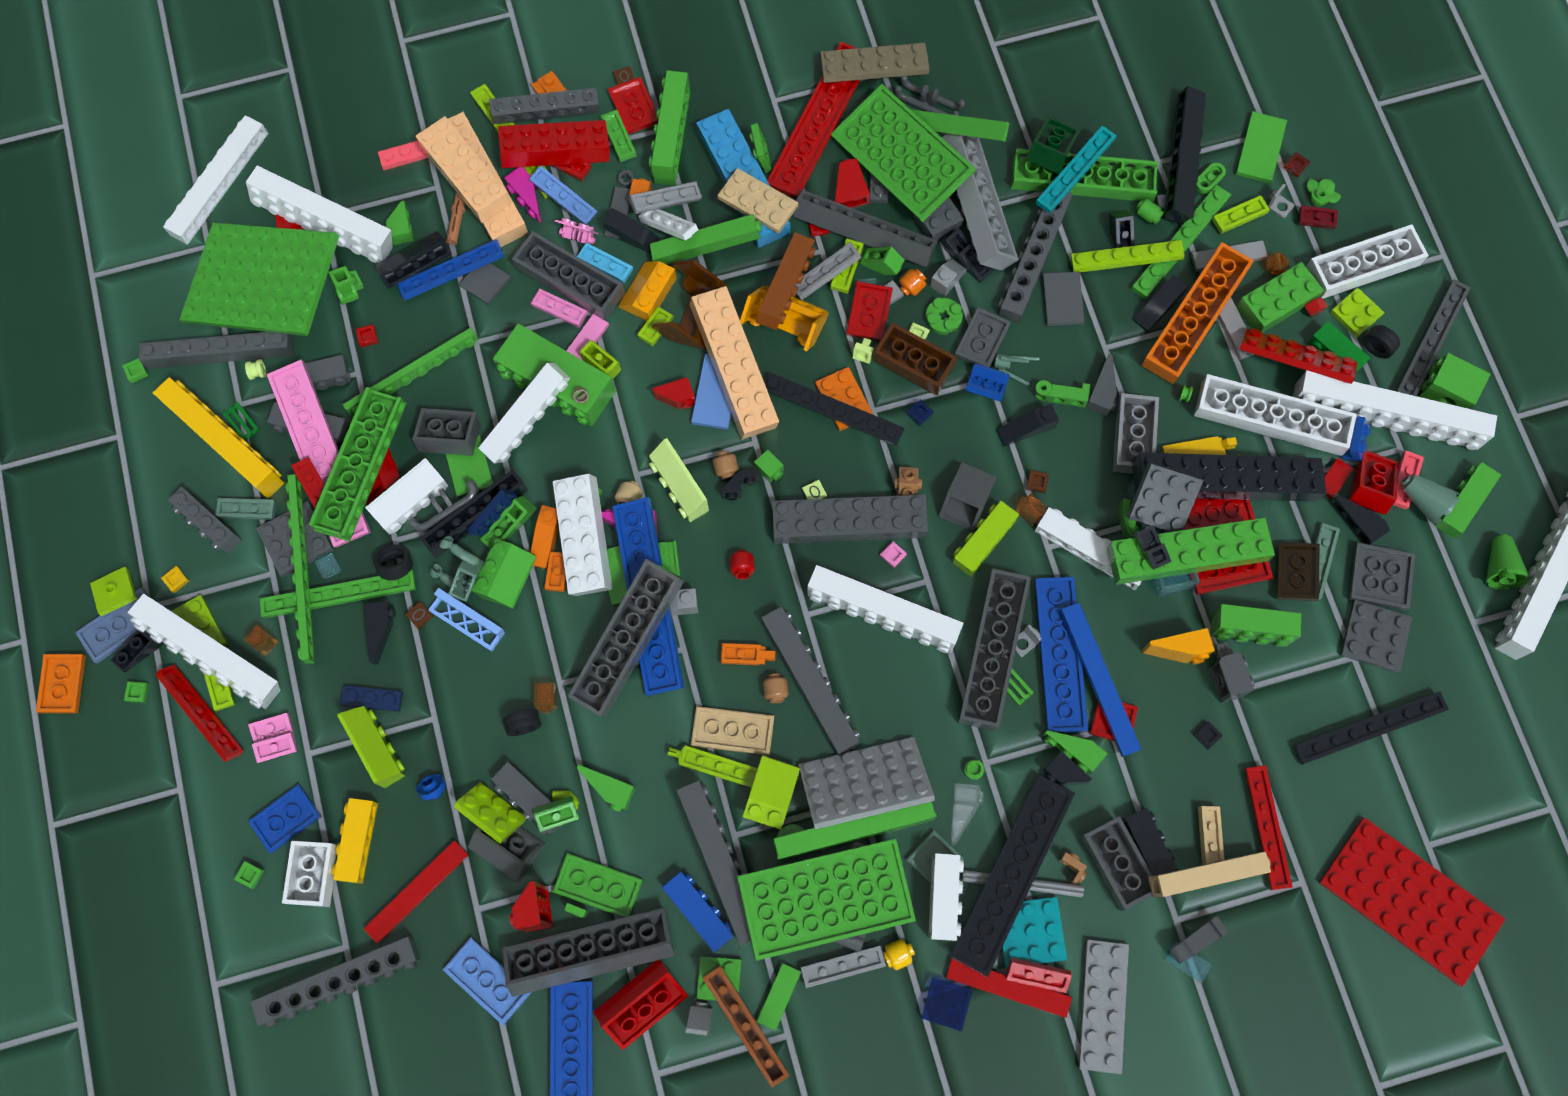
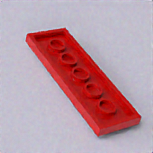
M1247 328L1240 346V350L1352 384L1355 379L1358 362L1354 359L1339 357L1330 351L1323 352L1313 346H1303L1294 340L1287 341L1274 334L1267 335L1258 329Z

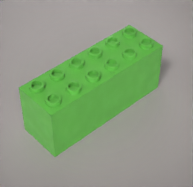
M520 324L516 325L493 358L499 375L507 381L509 379L514 381V384L521 389L527 388L546 363H555L570 377V380L567 382L568 386L566 389L557 394V399L551 407H559L562 413L567 416L572 415L576 417V420L582 425L588 424L592 427L616 392L611 376ZM577 387H584L588 391L589 398L585 403H577L574 400L573 392Z

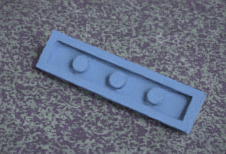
M542 166L529 178L531 183L582 224L588 225L597 214V210Z

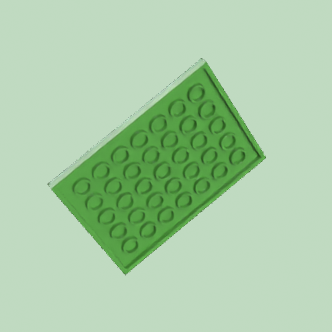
M212 223L179 320L188 324L308 336L339 235L335 232Z

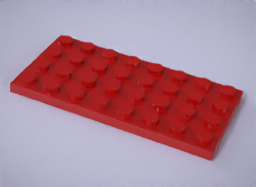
M1365 817L1361 818L1319 881L1320 885L1459 987L1464 986L1506 920Z

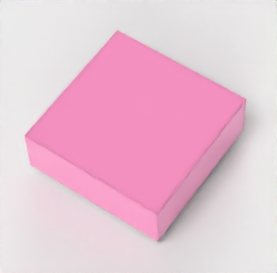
M894 541L880 554V557L893 569L907 556V553Z

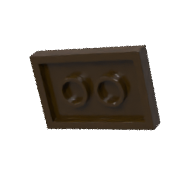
M1279 543L1277 600L1319 601L1320 544Z

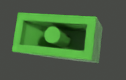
M402 201L386 220L387 228L391 229L393 246L414 241L409 210L405 202Z
M892 246L867 248L860 264L883 275H897L901 270L904 259Z

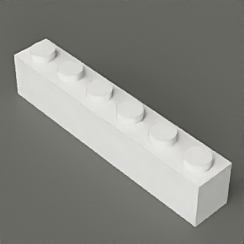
M546 363L479 449L493 463L506 462L511 456L510 452L522 443V437L531 432L535 421L540 420L544 416V410L556 401L557 394L566 389L570 377L555 363Z
M1049 507L1035 532L1113 577L1107 551L1111 541L1106 538L1102 539L1092 529H1085L1075 519H1068L1058 509H1051ZM1142 581L1125 583V585L1136 590Z

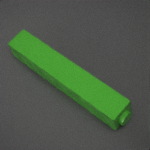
M751 214L699 229L686 241L672 237L650 244L652 260L668 265L760 239L762 225L760 220H757Z

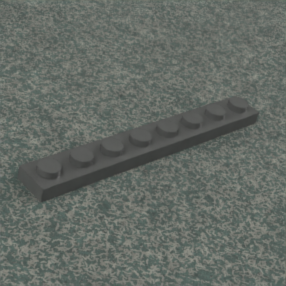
M1455 279L1450 283L1396 392L1417 396L1471 287Z

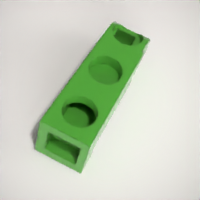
M1041 380L1037 383L1034 394L1041 401L1086 408L1090 384L1083 383L1081 388L1051 384L1046 380Z

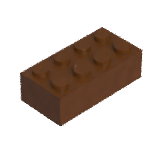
M892 322L874 351L873 361L938 395L956 366L957 357Z

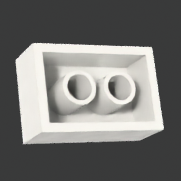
M291 841L282 899L283 904L330 907L334 882L332 868L337 861V845L332 843Z

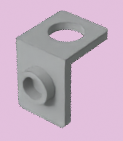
M1283 184L1279 190L1275 189L1269 197L1271 202L1268 205L1271 211L1282 218H1285L1294 207L1293 203L1280 195L1286 184ZM1284 203L1287 206V210L1280 211L1277 208V204Z
M1030 624L1026 626L1018 637V640L1025 639L1028 642V647L1025 650H1021L1016 646L1017 654L1023 657L1036 647L1042 639L1037 629Z

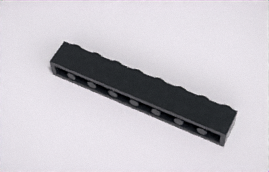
M1187 86L1177 95L1164 218L1180 224L1191 219L1195 212V191L1198 182L1197 172L1200 165V144L1203 135L1204 108L1206 106V93Z

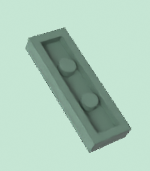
M218 498L215 516L220 519L272 520L275 518L276 501L269 499Z

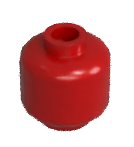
M737 550L730 556V572L737 579H747L754 573L755 562L753 554L746 550Z

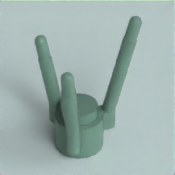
M998 353L994 368L1010 374L1011 378L1028 386L1029 382L1006 371V369H1010L1011 362L1029 363V361H1039L1040 358Z

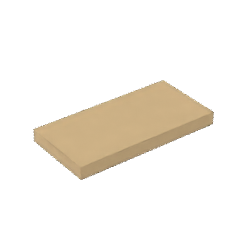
M696 706L691 746L770 756L774 716Z

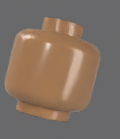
M728 451L717 453V457L712 461L715 475L721 477L722 480L734 477L739 471L736 455L728 454Z
M780 674L768 675L769 678L765 679L762 683L764 698L769 700V703L784 702L789 696L787 679L780 677Z

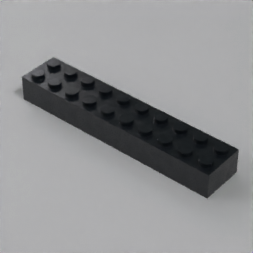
M1140 452L1132 460L1135 494L1148 462L1204 480L1196 497L1198 499L1316 502L1327 494L1322 458Z

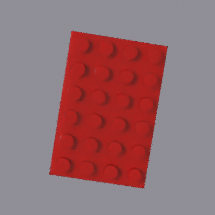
M1196 498L1183 530L1253 520L1255 516L1250 500ZM1268 561L1190 573L1196 595L1273 579Z

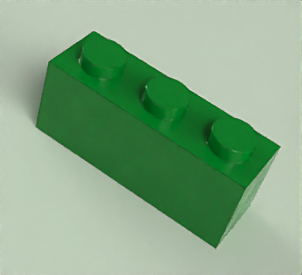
M1329 321L1308 341V344L1317 348V350L1323 352L1330 351L1336 354V356L1354 359L1358 362L1356 373L1371 359Z

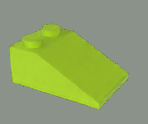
M762 755L743 811V817L781 830L800 767Z

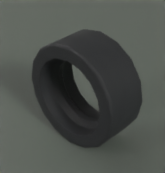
M399 544L382 548L375 554L373 559L377 574L385 580L400 579L406 576L413 566L408 549ZM403 558L395 566L384 567L386 562L391 559Z

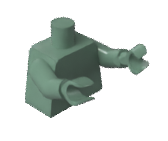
M446 536L441 541L440 547L443 549L449 548L454 555L463 561L455 577L444 573L438 564H434V567L431 568L430 575L433 578H440L450 588L449 595L467 602L484 561L465 551L459 545L453 544L454 539L451 536Z

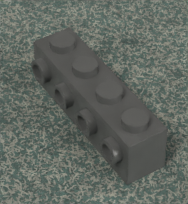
M182 486L168 499L173 505L171 509L179 516L183 514L186 517L184 521L191 527L197 526L199 528L197 532L204 539L209 537L212 540L210 544L216 550L222 549L229 554L242 541Z

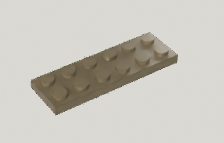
M925 43L821 51L824 83L929 74Z

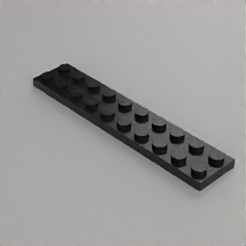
M1041 775L1037 776L950 958L985 977L989 976L1075 795L1074 792Z

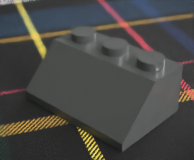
M520 826L499 844L478 827L473 833L468 848L515 881H518L528 871L544 848L545 843Z

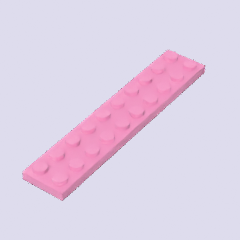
M299 360L267 374V377L300 461L309 457L325 485L339 450L303 360ZM363 511L351 541L371 533ZM330 536L333 547L337 548L348 543V541Z

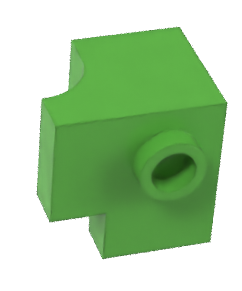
M346 266L328 272L330 283L341 305L359 299L356 291L364 287L356 270L348 271Z

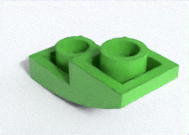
M1123 498L1119 504L1120 526L1124 538L1130 539L1135 537L1133 533L1138 531L1139 526L1136 525L1135 520L1126 517L1130 509L1131 499Z

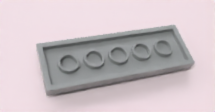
M1086 940L1078 1069L1122 1074L1128 944Z

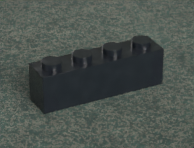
M439 231L374 266L389 289L449 257L452 253Z
M1148 808L1122 819L1153 876L1180 870L1179 868L1176 869L1173 863L1174 856L1170 849L1167 850L1164 844L1165 837L1161 830L1158 831L1155 825L1156 818L1151 811L1149 812Z

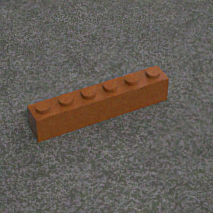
M794 233L758 311L756 323L774 330L778 329L779 324L783 325L787 315L785 311H789L792 305L791 297L795 298L799 288L796 286L797 284L801 285L804 278L803 271H807L810 261L808 259H812L816 250V248H813L815 240Z
M721 964L703 974V980L771 1088L789 1077L788 1070Z

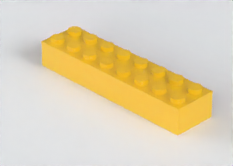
M169 377L153 392L156 397L266 498L269 499L284 484L280 479L282 475L269 462L238 436L235 431L226 425L224 421L214 414L179 380L174 382Z

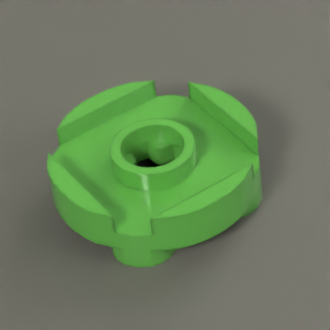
M936 298L927 308L926 322L933 332L940 335L949 334V332L956 331L960 327L963 317L962 308L951 299ZM946 313L949 318L942 320L940 314Z

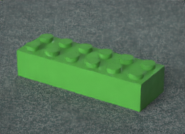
M667 71L666 78L663 77L662 79L664 91L660 93L659 98L661 109L657 110V120L659 121L654 127L656 139L652 140L653 156L649 158V167H651V176L654 177V183L676 186L690 99V85L688 73Z

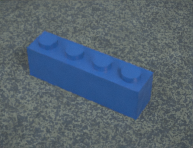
M680 872L662 888L713 952L716 953L734 937L732 934L734 929L727 921L723 923L718 916L721 913L714 905L710 907L705 900L708 897L701 889L697 891L694 888L693 884L695 881L688 873L684 875Z

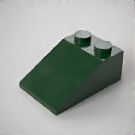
M1047 116L1032 143L1026 160L1031 161L1035 165H1040L1050 172L1059 174L1080 130Z

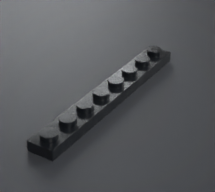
M769 372L764 384L768 393L897 446L903 434L904 427L771 372Z
M1439 691L1297 744L1293 748L1301 765L1445 712L1449 708Z

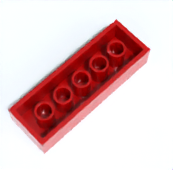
M606 120L498 126L502 168L610 162Z

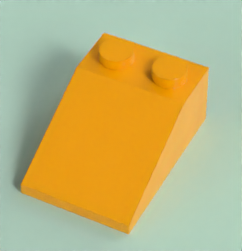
M1208 628L1153 640L1142 649L1143 654L1182 663L1192 662L1193 665L1205 662L1204 660L1210 658L1209 655L1215 651Z

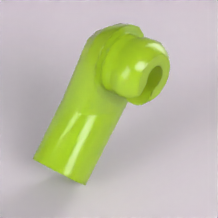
M553 791V801L572 796L576 809H578L579 799L572 791Z

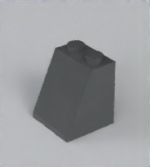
M961 463L948 490L939 517L974 532L997 477Z

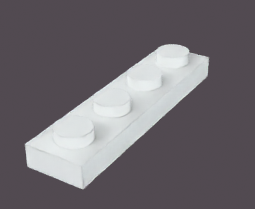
M660 209L643 212L638 216L641 223L684 241L691 238L698 231L696 224Z

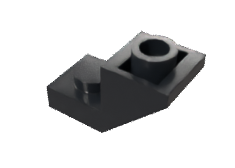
M759 469L740 470L721 489L722 499L735 501L737 498H741V484L744 483L751 486L759 483Z

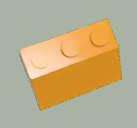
M660 261L644 262L618 307L648 321L656 308L661 306L676 281L675 269Z

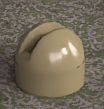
M577 387L573 392L574 400L577 403H585L589 398L588 391L584 387Z

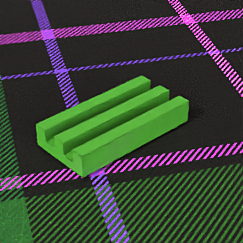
M1012 669L1011 675L1027 692L1025 695L1010 678L1009 684L1022 698L1019 700L1009 687L1007 694L1019 706L1034 692Z

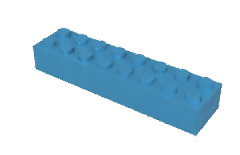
M729 109L696 122L698 135L724 185L738 168L770 186ZM739 211L741 217L747 216ZM789 220L779 234L762 225V231H760L761 238L754 240L757 247L760 248L789 235Z

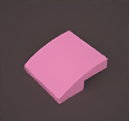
M289 712L248 724L254 742L252 747L257 763L297 751Z

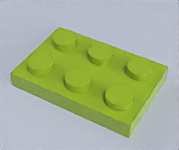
M202 595L171 611L221 645H228Z
M482 782L478 783L457 800L454 805L455 809L499 844L526 820L520 812Z

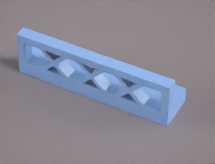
M438 588L434 594L437 598L428 611L492 652L505 634L504 630ZM442 601L447 604L448 612L439 613L435 609ZM452 614H463L464 622L454 623ZM477 623L479 632L470 633L467 624ZM492 633L496 637L489 645L484 642L483 634Z

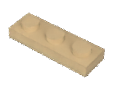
M1200 806L1198 807L1202 865L1224 860L1220 807Z

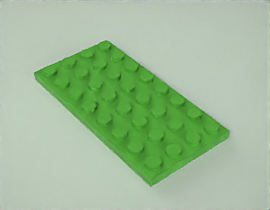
M883 84L831 134L849 154L857 158V161L921 222L927 219L976 171L973 165Z
M896 839L736 876L755 961L916 921Z

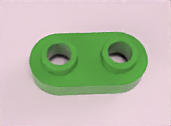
M1212 163L1198 177L1196 191L1201 194L1209 193L1225 176V167L1220 163Z

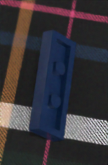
M501 489L467 529L471 536L487 534L492 524L500 519L504 510L512 505L513 500L517 497L514 491Z
M344 686L340 705L356 708L365 706L368 709L400 712L403 692Z

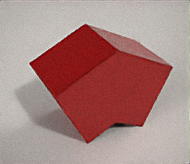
M1320 297L1304 307L1310 316L1313 317L1321 313L1328 306L1323 298Z

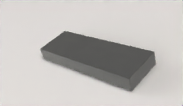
M615 187L610 210L613 208L628 216L630 189ZM605 230L604 235L606 238H620V236Z

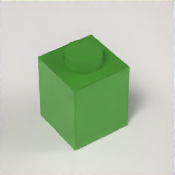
M769 450L754 461L755 469H759V473L769 483L773 480L777 481L782 477L784 465Z

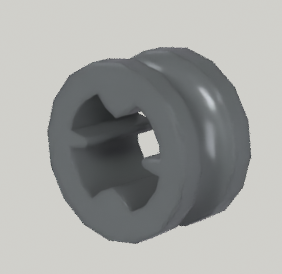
M629 170L622 171L618 176L619 183L624 188H630L632 180L635 179L633 173ZM626 176H629L630 180L624 182L623 178L626 179Z

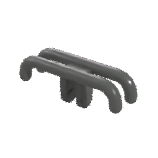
M901 76V83L906 89L921 95L920 101L904 94L901 86L895 87V94L900 100L926 112L949 114L935 108L936 103L954 110L963 109L965 106L964 100L961 99L958 103L939 96V90L937 89L932 93L929 91L928 85L921 88L910 83L907 76ZM953 111V113L950 115L959 116V112Z
M468 480L466 485L469 493L456 503L452 502L443 488L440 489V495L448 508L444 510L437 498L431 495L429 499L439 514L425 523H421L417 518H410L408 521L409 525L417 531L431 530L479 494L477 483L473 480Z

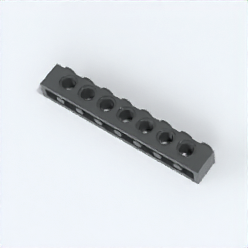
M1069 192L1051 214L1041 207L1039 208L1037 213L1039 219L1037 222H1033L1030 232H1033L1032 236H1027L1024 244L1026 250L1025 252L1021 251L1017 261L1020 264L1018 268L1014 267L1011 274L1013 281L1012 283H1007L1004 291L1007 295L1005 298H1001L999 302V316L1020 323L1073 193ZM1024 267H1029L1032 270H1026ZM1018 282H1022L1025 285L1021 286L1018 284ZM1011 298H1017L1019 301H1013Z
M405 937L251 1001L257 1026L272 1027L278 1024V1020L281 1018L291 1019L298 1016V1011L305 1009V1012L317 1008V1003L325 1001V1003L332 1002L338 999L337 995L341 993L345 995L357 991L356 987L364 984L367 987L377 983V978L384 976V979L396 975V971L403 968L405 971L415 967V963L421 961L414 938ZM395 953H398L400 956L397 964L392 962V956ZM375 961H378L380 969L375 973L372 965ZM356 969L360 971V978L358 980L353 978V972ZM338 977L341 984L336 989L333 986V981ZM317 985L321 988V993L318 997L314 995V988ZM296 994L301 996V1002L298 1005L294 1002ZM277 1002L281 1004L279 1013H276L274 1010Z

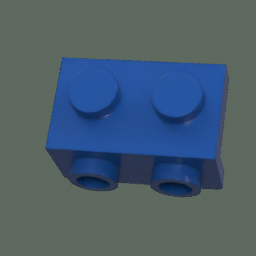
M975 363L965 391L1001 402L1010 374Z
M1357 416L1350 448L1342 455L1343 460L1362 461L1363 453L1366 452L1367 447L1366 438L1370 434V424L1367 423L1365 417Z

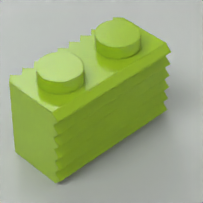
M590 340L581 349L582 360L611 376L612 380L621 371L620 363L593 340Z

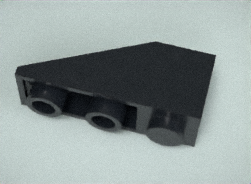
M137 630L110 661L125 673L159 649L164 643L161 641L159 644L151 639L147 631L142 633Z

